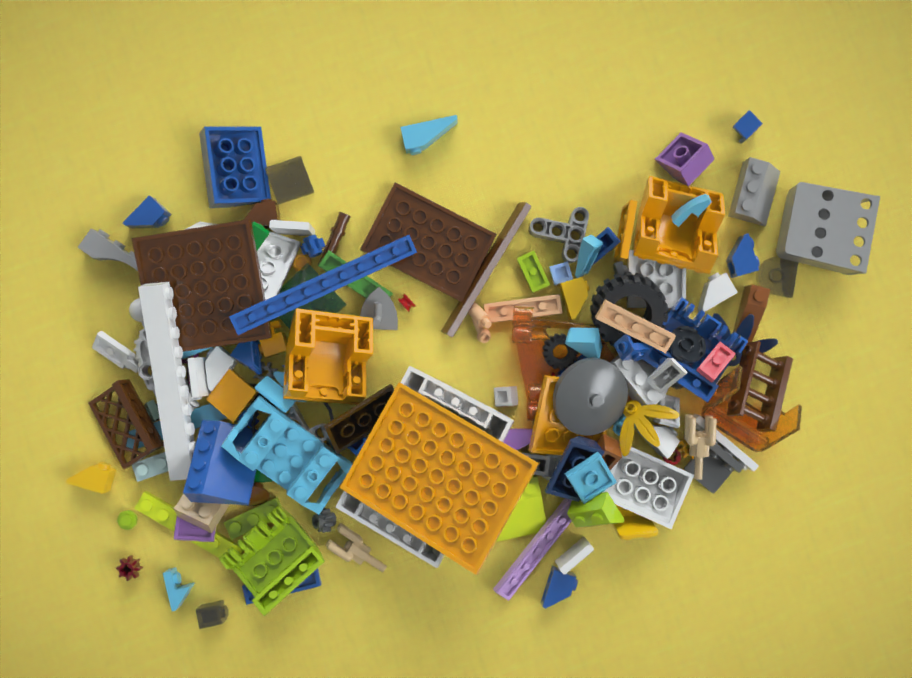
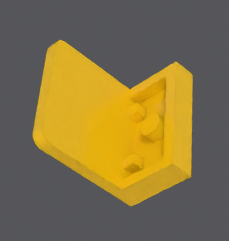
M616 505L625 519L624 523L612 524L620 539L651 538L658 535V530L652 520Z

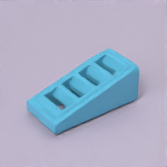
M593 235L582 239L575 272L577 278L589 273L603 245V242Z

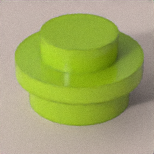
M131 510L121 512L117 518L118 525L124 530L135 527L138 520L137 515Z

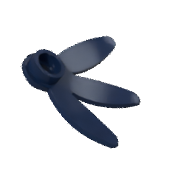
M718 313L713 314V318L722 323L721 327L723 325L727 326ZM749 314L741 322L736 331L738 337L742 336L746 340L749 339L754 325L753 314ZM729 328L725 335L721 337L724 341L731 335ZM775 338L758 340L761 342L759 352L765 353L778 344V340ZM742 352L736 353V359L731 361L728 366L738 365Z

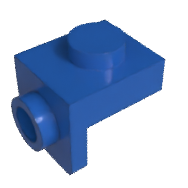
M624 334L614 343V347L622 361H639L650 350L649 345L646 343H633L628 334Z

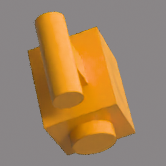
M280 320L270 322L272 338L262 339L260 344H258L261 355L267 358L286 352L288 341L285 333H276L275 331L276 328L282 327Z

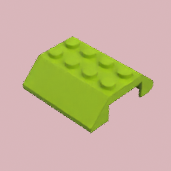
M281 505L275 507L272 510L273 513L270 512L267 515L269 521L275 526L270 528L265 522L260 521L258 526L255 525L243 536L244 540L240 539L237 541L238 546L245 551L243 554L231 547L228 549V552L219 557L227 570L233 569L255 598L252 602L263 616L267 615L325 562L315 542L296 519Z

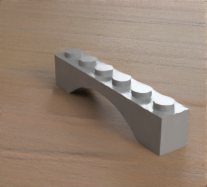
M90 229L78 246L79 249L94 259L100 261H121L138 271L134 252H127L124 249L125 245L117 240L113 242L109 239L110 235L101 229L98 231Z

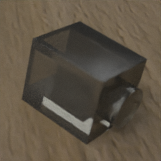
M224 600L202 604L196 609L199 629L221 625L227 620L229 611L227 605H224Z

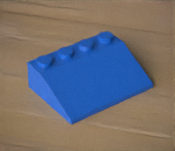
M204 127L200 131L199 136L209 208L252 205L261 203L263 199H271L261 127Z
M202 420L183 494L190 502L249 505L257 469L252 471L221 447L235 424L223 421ZM244 427L232 441L238 452H241L252 438L251 428Z

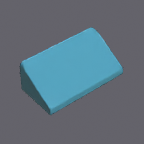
M266 376L255 386V390L284 413L296 402L293 399H283V388L269 376Z

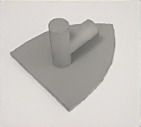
M378 287L365 300L360 317L373 318V329L398 330L397 311L394 303L388 294Z

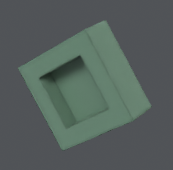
M155 401L146 402L144 407L152 422L160 420L158 405Z

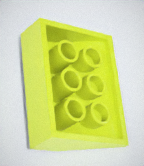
M537 475L532 476L496 542L538 533L546 523Z

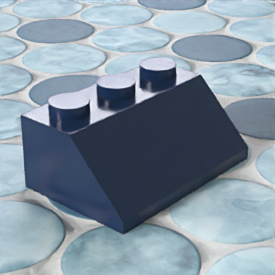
M582 436L571 439L545 489V493L579 502V496L564 473L596 452L603 456L605 451L595 440Z

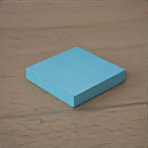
M596 452L564 473L583 504L617 483L599 452Z

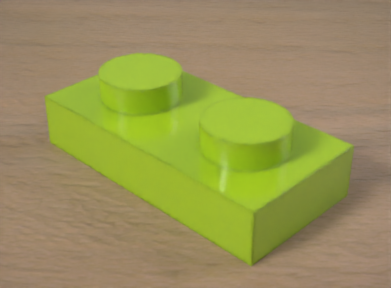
M534 250L517 258V262L532 293L550 286Z

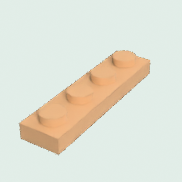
M560 294L488 303L484 304V311L489 315L490 322L493 323L562 314Z
M604 300L595 316L597 320L664 353L668 351L676 337L675 334L607 300Z

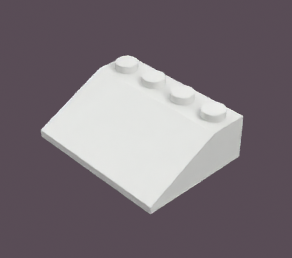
M631 447L627 456L622 455V458L610 470L617 483L603 492H608L616 505L672 529L694 475Z

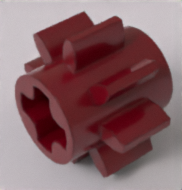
M133 555L128 556L127 560L126 558L120 559L121 565L116 567L119 570L118 577H126V581H129L132 576L137 578L139 576L137 571L143 569L139 563L140 558L137 560L133 559Z

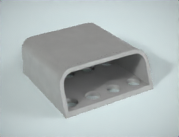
M805 182L798 183L789 190L786 197L776 248L777 256L782 259L845 275L866 274L880 196ZM869 201L870 208L863 209L861 203ZM859 218H864L867 221L865 228L858 226L857 220ZM856 236L863 239L864 244L862 247H857L854 244ZM852 255L859 257L860 264L858 266L851 264L850 258Z

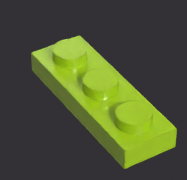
M278 497L223 522L231 540L249 532L255 525L258 526L260 521L266 524L269 523L267 515L270 512L273 513L272 510L281 505Z

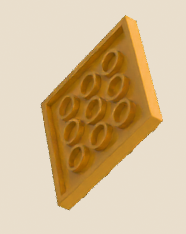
M544 375L528 449L531 453L563 455L569 441L577 436L589 438L597 442L603 434H607V430L595 435H579L571 432L560 423L553 409V392L559 377Z

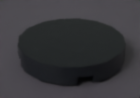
M679 326L671 332L676 337L668 351L674 359L683 364H693L699 361L706 350L704 338L700 337L697 333L698 331L692 327Z

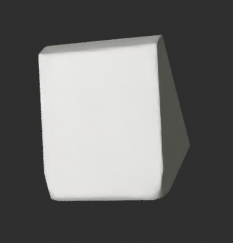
M517 386L494 388L495 407L518 405Z

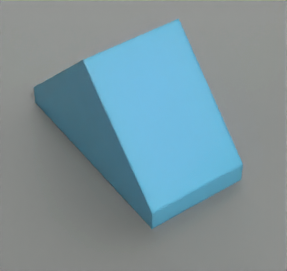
M570 328L568 330L565 341L566 345L588 358H600L602 343L598 328Z

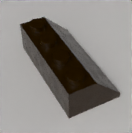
M391 384L321 428L326 442L336 454H339L370 434L394 392Z

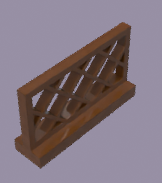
M130 379L117 380L112 384L111 388L88 403L123 470L155 450L164 447V442ZM114 391L118 395V402L111 401ZM100 401L105 402L104 412L100 411L97 403ZM110 404L117 406L115 415L109 414ZM122 408H125L127 412V419L120 417ZM108 417L114 419L113 428H109L107 425ZM119 421L126 423L124 432L117 430ZM130 425H134L136 436L129 434ZM116 434L123 436L121 445L117 444L115 440ZM128 438L135 440L133 449L126 447ZM140 441L143 442L147 449L144 452L138 451ZM125 451L132 453L131 461L128 463L124 457Z

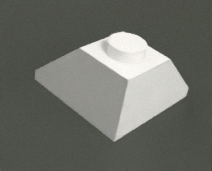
M652 425L659 437L660 446L655 447L645 438L644 440L658 455L668 459L680 442L676 437L678 433L672 427Z

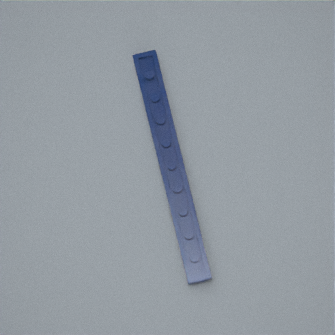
M406 235L229 316V319L237 335H240L413 255L417 251L410 235Z

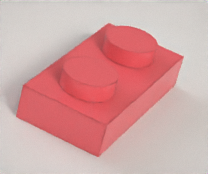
M719 342L696 371L712 383L736 353L722 342Z

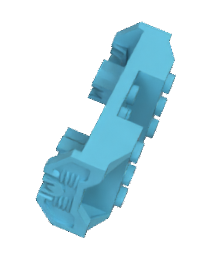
M260 395L250 405L247 412L244 413L238 424L234 426L221 445L239 462L252 471L255 469L259 470L286 489L289 497L318 515L342 481H344L353 465V462L341 454H336L330 446L268 403ZM259 410L270 414L244 449L238 452L232 441L247 426L255 411ZM338 462L341 468L324 487L317 502L311 503L308 501V498L327 473Z

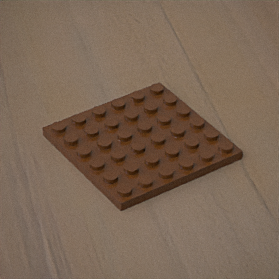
M251 219L131 238L140 284L169 282L170 287L173 289L172 303L177 312L175 322L176 327L180 331L178 341L183 352L272 338L270 321L237 335L229 319V316L266 300Z

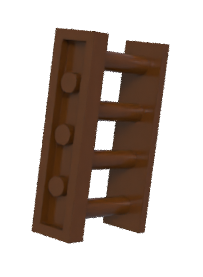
M760 341L748 342L742 350L726 415L730 417L743 416L745 414L758 420L757 430L761 432H774L777 429L793 358L789 356L771 358L759 352ZM757 360L771 366L769 376L755 370ZM752 377L767 384L765 395L750 388ZM748 396L762 402L760 413L745 406Z

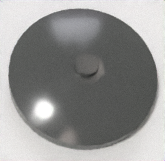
M586 358L575 362L562 373L554 388L553 409L557 419L568 430L579 435H595L607 430L615 424L625 409L628 399L626 379L619 368L604 359Z

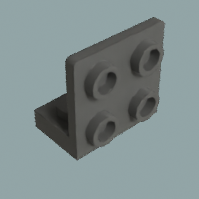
M718 444L710 446L709 457L703 458L702 480L697 481L714 494L733 471L740 473L744 466ZM695 457L684 467L685 471L693 475Z

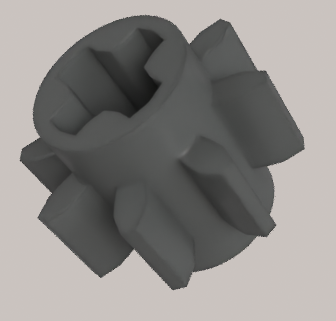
M261 362L262 373L268 370L267 376L271 379H276L273 373L278 368H272V362H269L267 366H265L264 362ZM256 373V375H254L253 378L260 379V382L266 376H263L262 373Z
M324 508L319 515H313V527L318 529V532H331V527L336 524L335 514L330 512V509Z

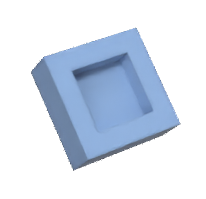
M568 261L549 267L554 285L573 280Z

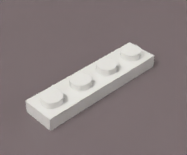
M694 414L696 430L705 431V419L700 415ZM716 429V444H719L728 454L738 460L744 466L743 470L755 471L759 465Z

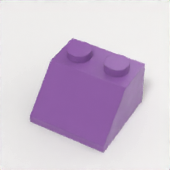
M681 132L655 160L675 180L689 186L715 158L707 143Z

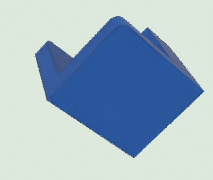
M750 110L733 125V128L742 136L739 142L742 144L763 123Z

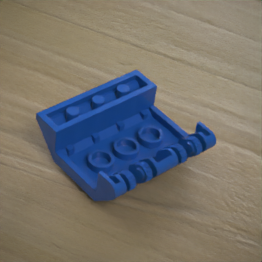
M681 297L668 312V320L663 322L664 329L672 332L679 326L692 327L698 331L697 333L700 337L704 338L706 350L703 357L693 364L678 362L687 371V374L679 379L677 383L704 401L709 402L719 387L716 383L730 362L712 383L696 371L697 368L719 342H722L733 352L741 353L748 340L742 336L738 337V334L733 332L724 341L721 337L725 335L728 327L725 325L721 327L722 323L709 314L703 318L705 312L702 310L693 319L689 318L688 316L693 312L695 305L691 303L686 308L689 301ZM649 345L650 350L644 354L645 356L642 360L657 369L667 358L673 357L669 351L664 353Z

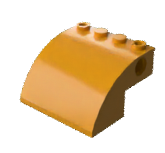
M649 176L637 219L634 256L643 260H653L660 264L674 265L680 269L686 268L697 273L710 274L718 257L717 232L725 217L723 194ZM700 195H709L711 203L699 217L691 213L679 227L673 223L671 216L681 206Z
M296 308L286 349L283 399L349 405L361 403L366 398V362L373 355V318Z

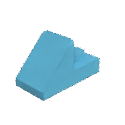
M176 567L170 568L163 573L172 611L177 610L183 604L195 584L193 582L180 585L181 575L177 572Z

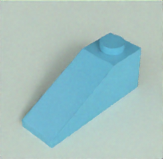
M457 115L401 127L406 154L417 155L422 150L427 149L457 124Z

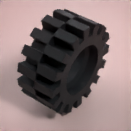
M556 333L554 334L555 336H549V339L545 340L542 354L549 366H552L553 369L563 370V368L567 369L570 365L574 364L575 360L577 361V354L579 352L565 344L567 338L565 334L561 333L559 335ZM557 345H565L568 352L564 358L558 359L554 357L553 349Z

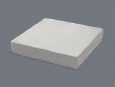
M270 221L269 228L276 234L315 235V229L309 222Z
M208 357L188 358L187 360L193 398L209 396L211 393L208 389L205 361Z
M583 536L555 562L559 570L563 574H567L594 551V548Z

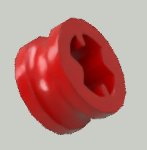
M405 293L403 298L397 299L408 312H410L411 307L416 306Z
M675 449L674 461L668 460L665 457H662V459L666 463L676 465L681 460V453Z

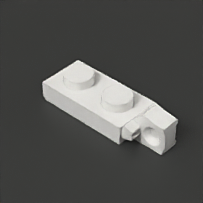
M103 331L97 333L92 346L94 350L120 368L131 369L135 373L138 372L137 364L139 362L135 360V353Z

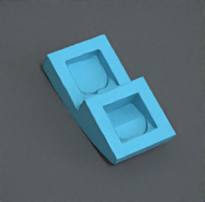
M700 195L681 206L671 216L673 223L679 227L691 213L699 217L711 203L709 195Z

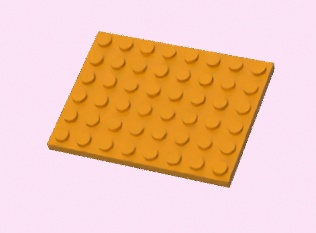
M399 382L340 488L477 575L539 463Z

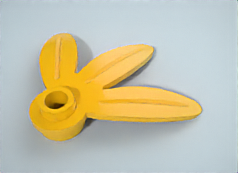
M636 400L626 403L623 411L626 418L620 432L622 455L627 456L630 452L634 436V425H636L640 434L655 447L660 446L659 437L645 416L657 419H677L680 414L662 405L650 404L641 406Z

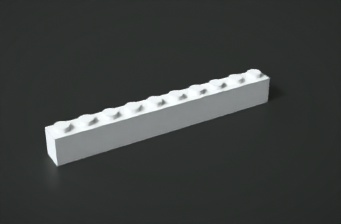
M169 282L144 284L139 286L138 290L170 481L186 480L196 445L193 436L195 426L191 423L190 417L192 407L188 404L187 398L189 388L185 385L184 379L186 369L182 366L181 360L183 350L179 346L178 341L180 331L176 327L175 322L177 312L172 303L174 293Z

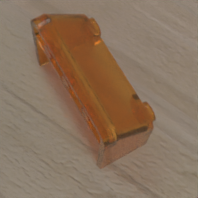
M738 366L718 381L717 385L719 387L709 402L704 404L701 416L705 419V415H713V418L717 419L716 428L752 451L762 452L800 430L802 406L798 404L786 413L781 411L777 429L774 432H761L757 430L758 420L745 414L743 416H727L731 396L740 390L743 367ZM746 402L745 406L759 413L761 412L760 410Z

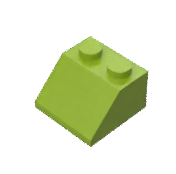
M608 492L600 493L585 504H583L581 499L579 502L572 500L567 512L575 527L624 523L625 520Z

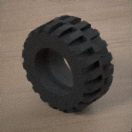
M624 272L623 276H620L619 273L613 275L614 279L609 280L607 278L604 280V285L602 287L599 285L596 289L597 294L592 296L591 301L593 304L590 306V312L594 326L598 328L601 338L605 342L609 341L613 347L614 343L626 333L595 318L604 300L615 304L623 297L639 296L646 302V311L642 318L663 329L665 328L663 322H667L668 315L666 312L669 311L668 304L665 302L666 298L656 283L648 277H643L640 273L632 275L631 272ZM630 336L633 343H644Z

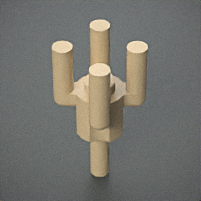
M685 414L684 439L690 445L689 455L695 457L694 479L702 480L703 458L709 457L710 446L716 444L717 419L713 418V415H705V431L702 432L696 431V418L692 414Z
M340 523L337 527L338 532L349 540L344 548L329 539L325 545L327 549L346 562L354 560L361 565L366 561L383 573L387 566L369 554L371 548L363 543L360 535Z

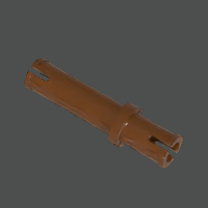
M339 212L334 227H331L330 231L332 232L318 265L328 250L334 254L336 253L342 236H345L344 231L351 217L348 214Z

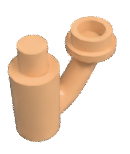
M473 303L468 314L472 317L474 327L478 333L477 340L486 343L490 340L491 335L489 330L483 327L490 328L492 323L490 322L489 315L477 303Z

